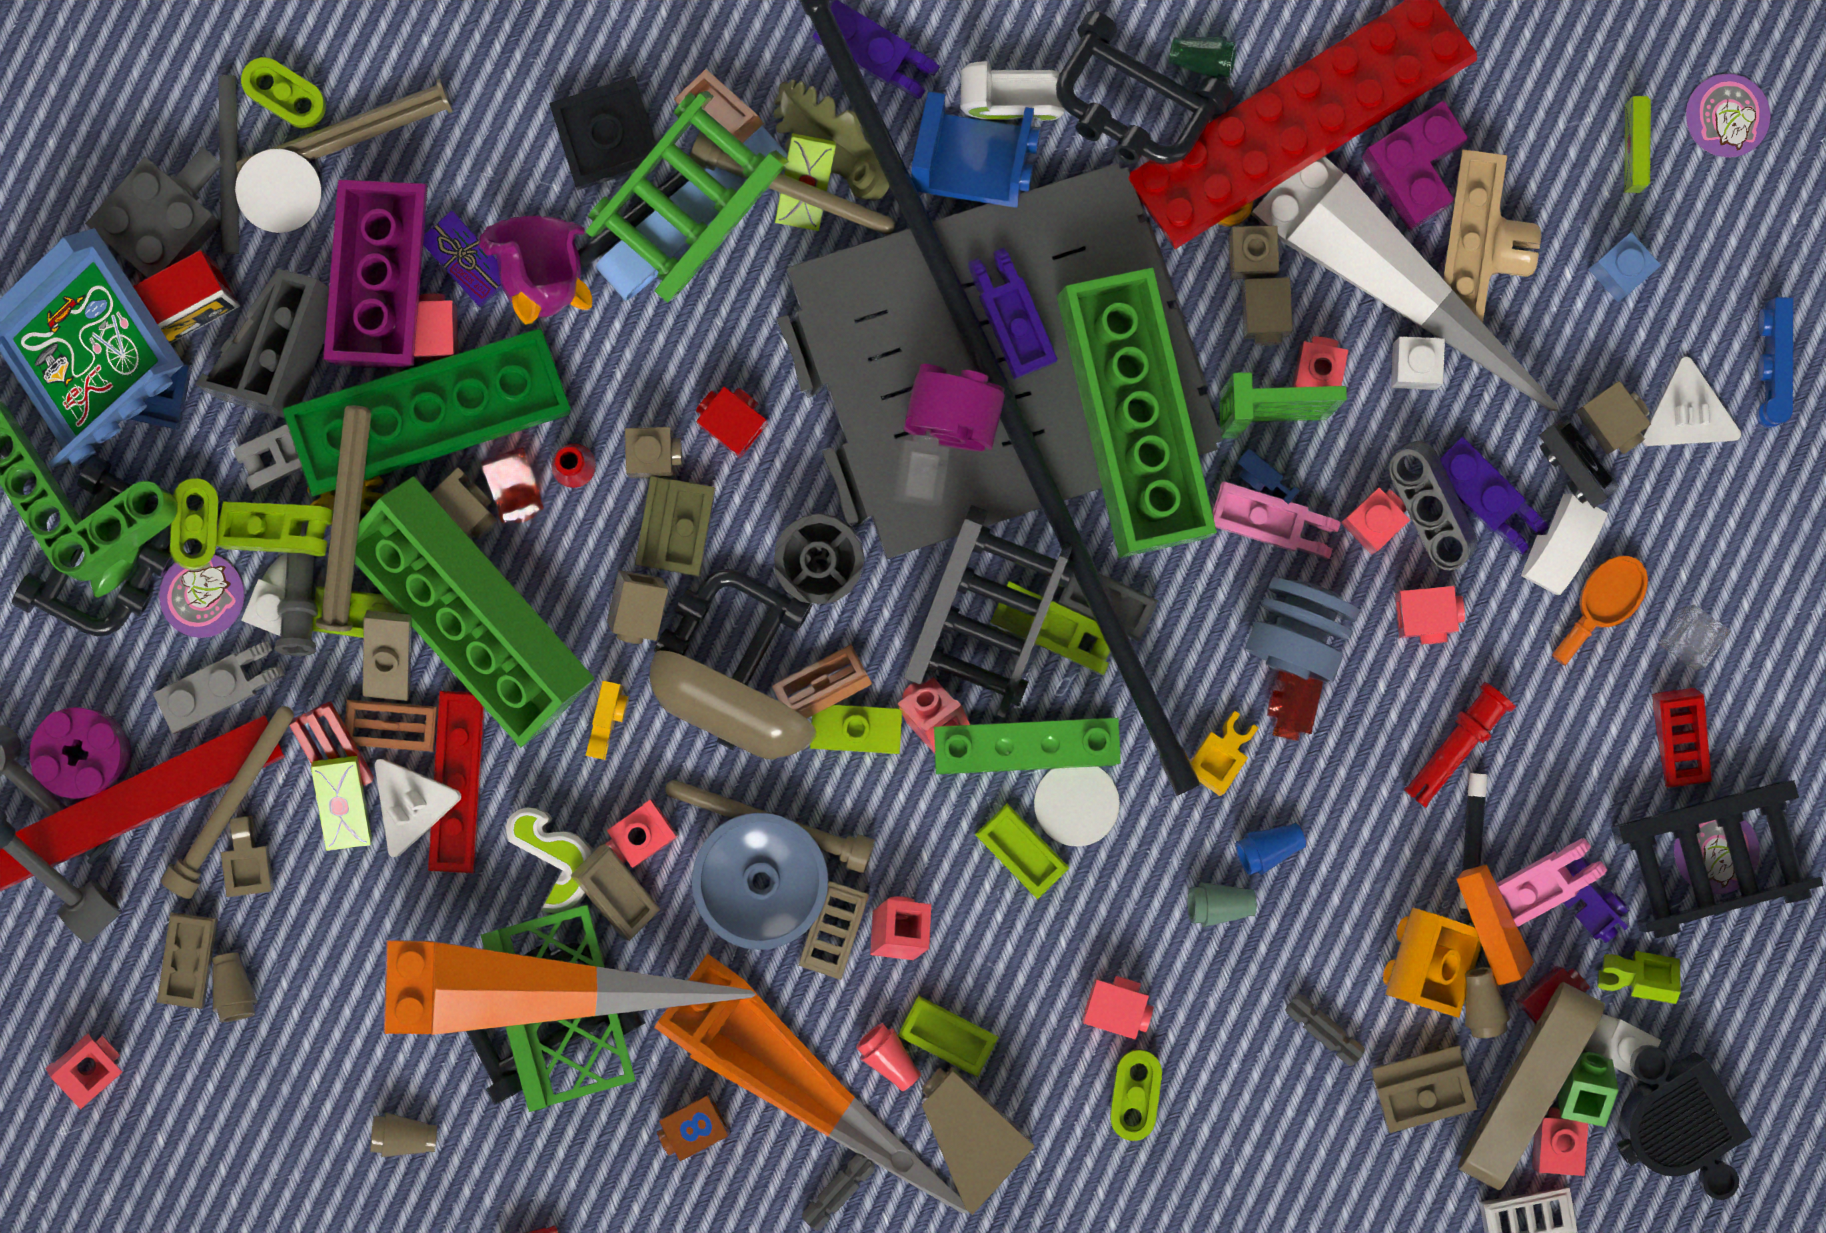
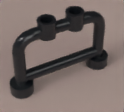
M1098 11L1087 12L1078 26L1077 31L1081 40L1059 74L1056 83V95L1062 108L1079 119L1075 126L1077 132L1090 141L1099 140L1102 133L1118 141L1115 153L1128 163H1137L1141 156L1160 164H1174L1183 160L1194 148L1213 114H1224L1234 97L1233 91L1226 83L1212 77L1204 78L1194 93L1110 45L1117 33V26L1110 17ZM1092 55L1193 112L1179 138L1173 145L1163 146L1151 140L1149 133L1143 128L1136 125L1126 126L1112 118L1110 111L1103 105L1098 103L1088 104L1076 96L1073 89L1074 84Z
M93 455L88 460L77 482L78 487L93 494L81 516L82 520L111 501L113 496H118L132 486V484L109 473L111 463L97 455ZM150 497L144 505V512L147 514L152 513L157 508L158 498ZM171 524L153 536L145 545L138 558L137 566L129 580L121 588L116 598L115 606L108 616L100 619L94 618L58 599L57 597L69 576L58 571L55 567L51 570L46 581L28 573L19 584L11 604L27 613H30L34 607H37L79 631L92 636L110 635L124 625L131 613L139 617L144 613L153 595L152 592L145 589L152 574L154 573L162 577L171 565L173 558L170 551L167 550L170 543ZM83 548L77 549L72 554L70 563L72 568L75 567L83 552Z
M722 569L708 575L696 593L689 589L685 591L675 610V613L683 616L675 632L667 628L664 630L654 648V652L670 651L684 656L694 633L707 615L716 593L723 587H733L769 606L765 617L732 676V679L748 686L781 623L798 632L805 622L813 603L801 602L795 597L792 599L741 571ZM719 737L717 739V743L732 751L737 747Z
M579 943L565 944L566 946L574 949L575 951H577V949L580 946ZM543 945L536 947L535 949L527 952L524 955L536 957ZM549 946L542 956L544 959L570 962L574 957L559 947L551 951ZM585 946L581 954L593 960L590 948ZM578 958V962L582 963L583 965H589L588 963ZM640 1011L617 1013L623 1035L646 1023ZM608 1015L582 1017L577 1026L590 1033L605 1024L608 1027L610 1020ZM563 1026L539 1039V1041L557 1051L570 1028ZM485 1029L466 1031L493 1085L486 1088L492 1103L496 1105L521 1092L523 1089L513 1054L501 1060ZM611 1030L610 1034L612 1038L615 1040L613 1031ZM574 1031L566 1045L583 1037V1035ZM542 1050L544 1057L550 1055Z

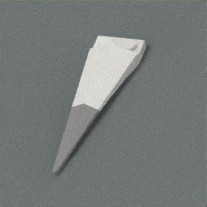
M1325 156L1274 187L1252 211L1251 215L1264 226H1278V238L1286 245L1358 287L1434 336L1445 339V343L1474 360L1548 410H1558L1557 404L1350 176L1347 173L1344 174Z

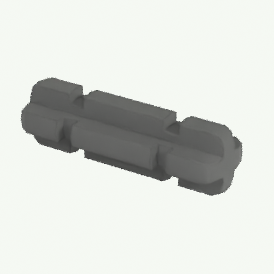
M1296 995L1287 1005L1286 1013L1297 1023L1303 1022V1028L1330 1051H1337L1336 1056L1349 1066L1357 1063L1365 1052L1364 1046L1353 1037L1348 1038L1346 1036L1347 1032L1320 1009L1315 1010L1313 1008L1314 1004L1304 995Z
M856 1153L846 1166L848 1168L845 1171L841 1170L818 1195L817 1198L819 1200L816 1203L812 1202L803 1211V1220L816 1231L821 1230L831 1217L829 1215L832 1212L835 1214L860 1186L858 1183L861 1180L865 1182L874 1172L875 1165L872 1161Z

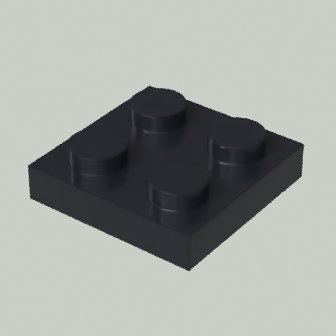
M635 76L549 103L577 191L634 173L656 146Z
M1566 414L1539 435L1544 442L1540 445L1541 451L1554 467L1558 465L1563 467L1571 478L1567 481L1568 487L1582 504L1588 501L1594 509L1608 499L1619 487L1618 483Z

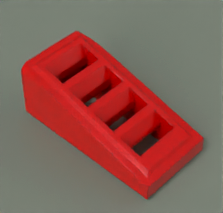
M1696 688L1653 693V711L1665 786L1671 788L1712 782L1704 694ZM1689 707V712L1670 714V709ZM1691 724L1692 730L1672 733V726ZM1694 742L1695 749L1674 751L1673 745ZM1697 760L1698 767L1675 770L1676 762Z

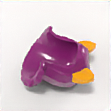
M526 215L509 218L507 221L501 220L498 223L487 226L480 235L479 246L481 249L483 248V252L488 256L496 254L502 289L508 300L513 304L517 316L525 325L532 324L537 318L555 315L569 304L581 310H588L592 307L591 291L580 280V255L574 239L576 235H583L585 229L577 223L566 222V220L555 217Z

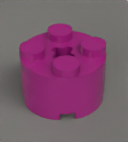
M920 364L919 372L915 377L903 429L921 439H925L926 431H928L931 436L939 439L938 444L970 451H985L986 447L991 450L1004 403L1005 389L999 385L987 383L988 376L976 371L962 370L959 377L946 374L947 370L942 367Z
M73 707L52 712L42 721L32 737L29 754L32 774L46 789L62 797L86 799L123 781L130 767L132 750L129 739L115 718L102 711ZM82 746L83 750L88 751V758L86 760H78V757L73 755L75 747Z

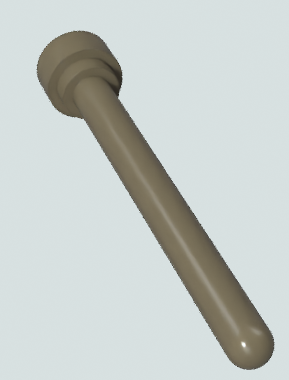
M699 132L690 153V158L704 170L707 168L714 171L717 167L748 179L743 174L745 169L704 133ZM781 173L768 187L882 234H891L895 230V221L891 217Z
M282 706L277 709L185 858L178 859L176 864H170L166 869L160 882L173 893L183 898L191 899L201 884L199 877L202 872L199 868L293 720L294 713L290 707Z
M678 780L669 781L665 787L666 794L669 797L732 819L751 813L772 814ZM795 822L813 837L821 850L840 856L839 861L847 863L846 868L864 874L874 848L875 839L860 834L856 838L848 835L847 839Z

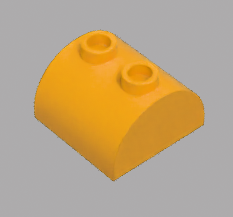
M1412 907L1410 915L1402 918L1397 927L1396 936L1401 944L1396 960H1390L1383 972V981L1387 985L1385 995L1459 1018L1466 998L1467 982L1465 973L1475 969L1482 946L1477 931L1472 926Z

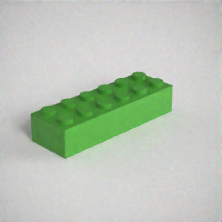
M1153 267L1065 286L1056 297L1118 557L1123 558L1205 540L1217 533Z
M414 476L379 498L361 520L358 527L355 554L356 565L400 614L412 615V627L520 748L551 726L595 679Z

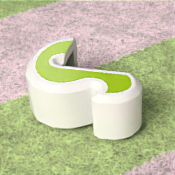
M988 61L970 63L961 70V110L970 117L1010 120L1023 118L1025 107L1034 108V120L1036 121L1056 120L1064 114V108H1062L1056 95V83L1060 72L1053 70H991Z
M537 808L519 809L507 820L506 834L508 841L563 870L541 911L555 914L574 908L585 898L586 894L570 875L594 850L583 837L574 833H548L546 825L552 822V817L549 813Z

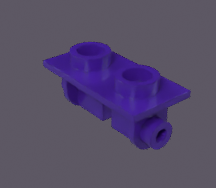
M1581 857L1567 864L1566 868L1574 877L1582 869L1589 866L1590 863L1584 857ZM1596 881L1580 889L1576 896L1563 902L1569 909L1582 898L1586 905L1575 914V917L1591 933L1595 940L1600 938L1604 943L1609 942L1618 933V930L1614 927L1617 923L1624 930L1629 928V918L1625 914L1630 910L1626 903L1613 890L1606 894Z

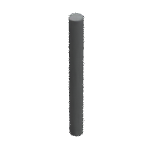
M220 75L218 76L220 162L223 164L222 168H220L221 254L236 255L239 254V205L235 193L238 177L236 167L238 162L236 76Z

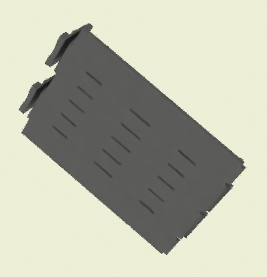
M1119 163L1021 193L1018 208L989 203L932 221L962 286L973 283L968 262L979 258L984 264L993 288L1006 284L995 265L993 254L994 251L1005 248L1009 253L1019 278L1023 277L1058 361L1015 380L1006 361L1000 362L999 365L1014 396L1030 392L1029 396L1017 399L1016 401L1031 432L1034 433L1040 430L1044 432L1034 436L1064 501L1102 488L1056 297L1067 285L1153 267L1198 456L1218 450L1216 443L1223 441L1208 395L1200 396L1198 392L1199 388L1206 387L1207 384L1181 309L1174 308L1170 310L1167 304L1177 300L1152 226L1147 221L1139 223L1137 216L1142 215L1144 212L1137 192L1128 179L1130 176L1128 167L1120 169ZM910 229L787 268L800 311H797L791 320L789 315L778 317L776 321L792 355L801 393L805 392L807 398L813 397L827 385L846 443L842 444L836 452L834 447L823 450L822 455L837 486L847 525L851 524V527L856 528L872 517L887 560L959 536L971 505L988 511L983 524L985 527L1042 508L1013 445L1010 444L1004 447L1002 445L1003 442L1010 439L1000 419L991 450L985 447V451H970L938 444L939 439L931 436L928 431H926L925 439L911 434L897 439L894 437V435L906 432L903 426L912 391L882 400L881 397L913 387L920 364L936 365L946 369V374L959 377L962 370L978 372ZM1084 247L1085 249L1084 251L1063 258H1059L1056 260L1052 259V257L1067 253ZM976 286L964 289L979 323L988 320L979 299L981 294L976 289ZM887 311V314L855 324L854 320ZM990 323L981 326L996 358H1003L1004 355ZM900 348L901 352L871 362L868 361V358ZM940 464L939 468L908 477L909 473Z

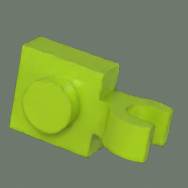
M1635 951L1632 960L1614 954H1605L1603 957V970L1598 971L1597 987L1607 991H1615L1625 986H1631V996L1676 1004L1681 993L1680 959Z

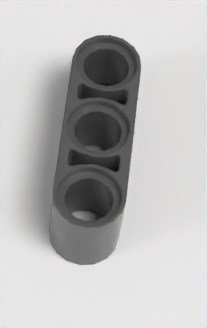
M1410 442L1398 451L1390 461L1389 472L1431 560L1441 569H1458L1475 552L1478 542L1476 533L1436 451L1426 442ZM1412 455L1419 458L1423 464V474L1417 475L1409 472L1404 463L1405 456ZM1425 496H1434L1439 499L1443 506V514L1435 515L1430 513L1424 504ZM1450 536L1458 539L1462 544L1463 553L1454 555L1448 552L1444 546V537Z

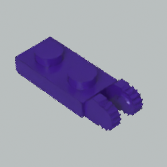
M835 0L830 8L858 67L889 86L891 83L909 95L921 99L926 91L921 84L897 71L904 60L916 66L920 71L933 76L936 75L940 66L923 53L912 49V45L839 0ZM815 31L812 36L813 40L823 46Z
M1005 248L994 251L993 254L995 265L1006 284L993 288L987 270L979 258L969 261L968 268L976 289L981 294L979 296L980 302L1015 380L1052 365L1058 360L1023 277L1019 278L1009 253Z
M1463 436L1440 458L1460 502L1492 533L1496 532L1520 555L1529 546L1522 535L1505 523L1514 512L1534 532L1542 535L1549 526L1533 508L1524 503L1526 499Z

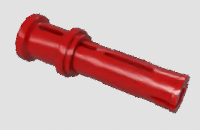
M1485 681L1480 686L1481 694L1466 712L1460 711L1457 714L1455 722L1458 726L1447 737L1412 782L1404 788V791L1409 796L1415 798L1426 784L1425 789L1416 798V801L1425 808L1428 807L1429 802L1477 743L1484 744L1485 741L1488 742L1492 737L1490 731L1507 711L1513 712L1516 708L1507 697Z

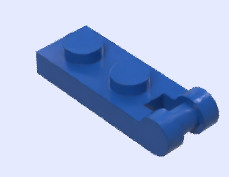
M1775 297L1765 303V309L1760 310L1758 319L1759 335L1765 336V354L1760 355L1758 362L1759 380L1765 381V402L1758 407L1756 417L1758 422L1767 428L1776 427L1786 422L1793 413V298Z

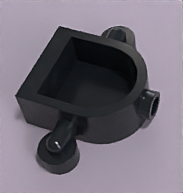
M1643 1045L1637 1048L1631 1056L1630 1068L1632 1073L1645 1083L1631 1092L1621 1109L1619 1129L1622 1140L1616 1143L1621 1156L1629 1167L1641 1162L1652 1171L1665 1176H1683L1700 1169L1699 1184L1706 1194L1717 1200H1725L1732 1197L1739 1187V1176L1733 1167L1716 1159L1748 1140L1752 1135L1708 1060L1694 1052L1671 1066L1667 1054L1658 1047Z

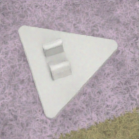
M1684 357L1680 360L1650 421L1651 425L1647 427L1643 435L1645 440L1642 443L1645 446L1736 441L1740 439L1741 431L1690 357Z
M378 759L375 762L388 853L391 857H398L461 800V793L456 789L386 759Z

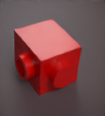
M723 387L718 394L713 390L710 391L696 409V412L701 415L696 421L698 426L739 459L743 457L768 425L767 420L755 411V408L759 405L758 402L739 387L734 393L726 387Z

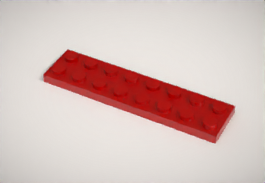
M1405 0L1208 123L1192 151L1183 160L1174 164H1160L1149 160L1130 172L1128 179L1144 207L1173 248L1177 249L1477 61V52L1438 0Z

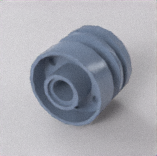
M1272 577L1267 589L1285 598V601L1280 602L1264 598L1261 606L1278 617L1277 622L1272 624L1256 621L1244 650L1265 660L1266 666L1306 681L1311 677L1333 683L1344 655L1336 648L1327 644L1329 636L1349 639L1353 632L1349 628L1335 622V619L1340 618L1355 622L1361 610L1343 600L1337 593L1303 580L1293 581Z

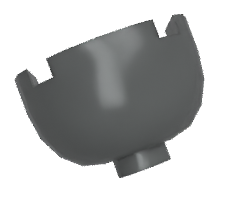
M819 513L801 517L785 528L776 542L774 551V568L777 579L787 593L801 602L815 604L836 602L850 593L862 577L865 562L862 541L853 527L847 525L846 522L836 516ZM817 550H822V554L816 555ZM823 559L827 564L820 563L818 560Z

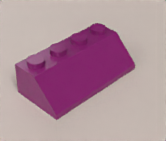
M338 180L324 360L345 367L383 369L414 365L427 184Z

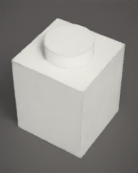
M1399 337L1393 343L1391 388L1436 390L1443 384L1445 339Z

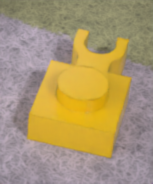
M602 681L592 723L593 728L585 756L606 760L615 721L623 723L628 706L629 696L622 695L624 686Z
M1236 711L1232 712L1225 721L1222 729V738L1213 732L1207 734L1190 760L1200 783L1219 796L1225 794L1248 759L1238 748L1241 744L1251 740L1259 728L1253 724L1248 728L1245 735L1237 734L1234 730V722L1240 714Z

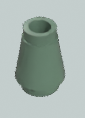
M1201 882L1199 887L1189 888L1187 897L1188 915L1191 923H1201L1202 927L1255 916L1257 909L1256 894L1253 889Z

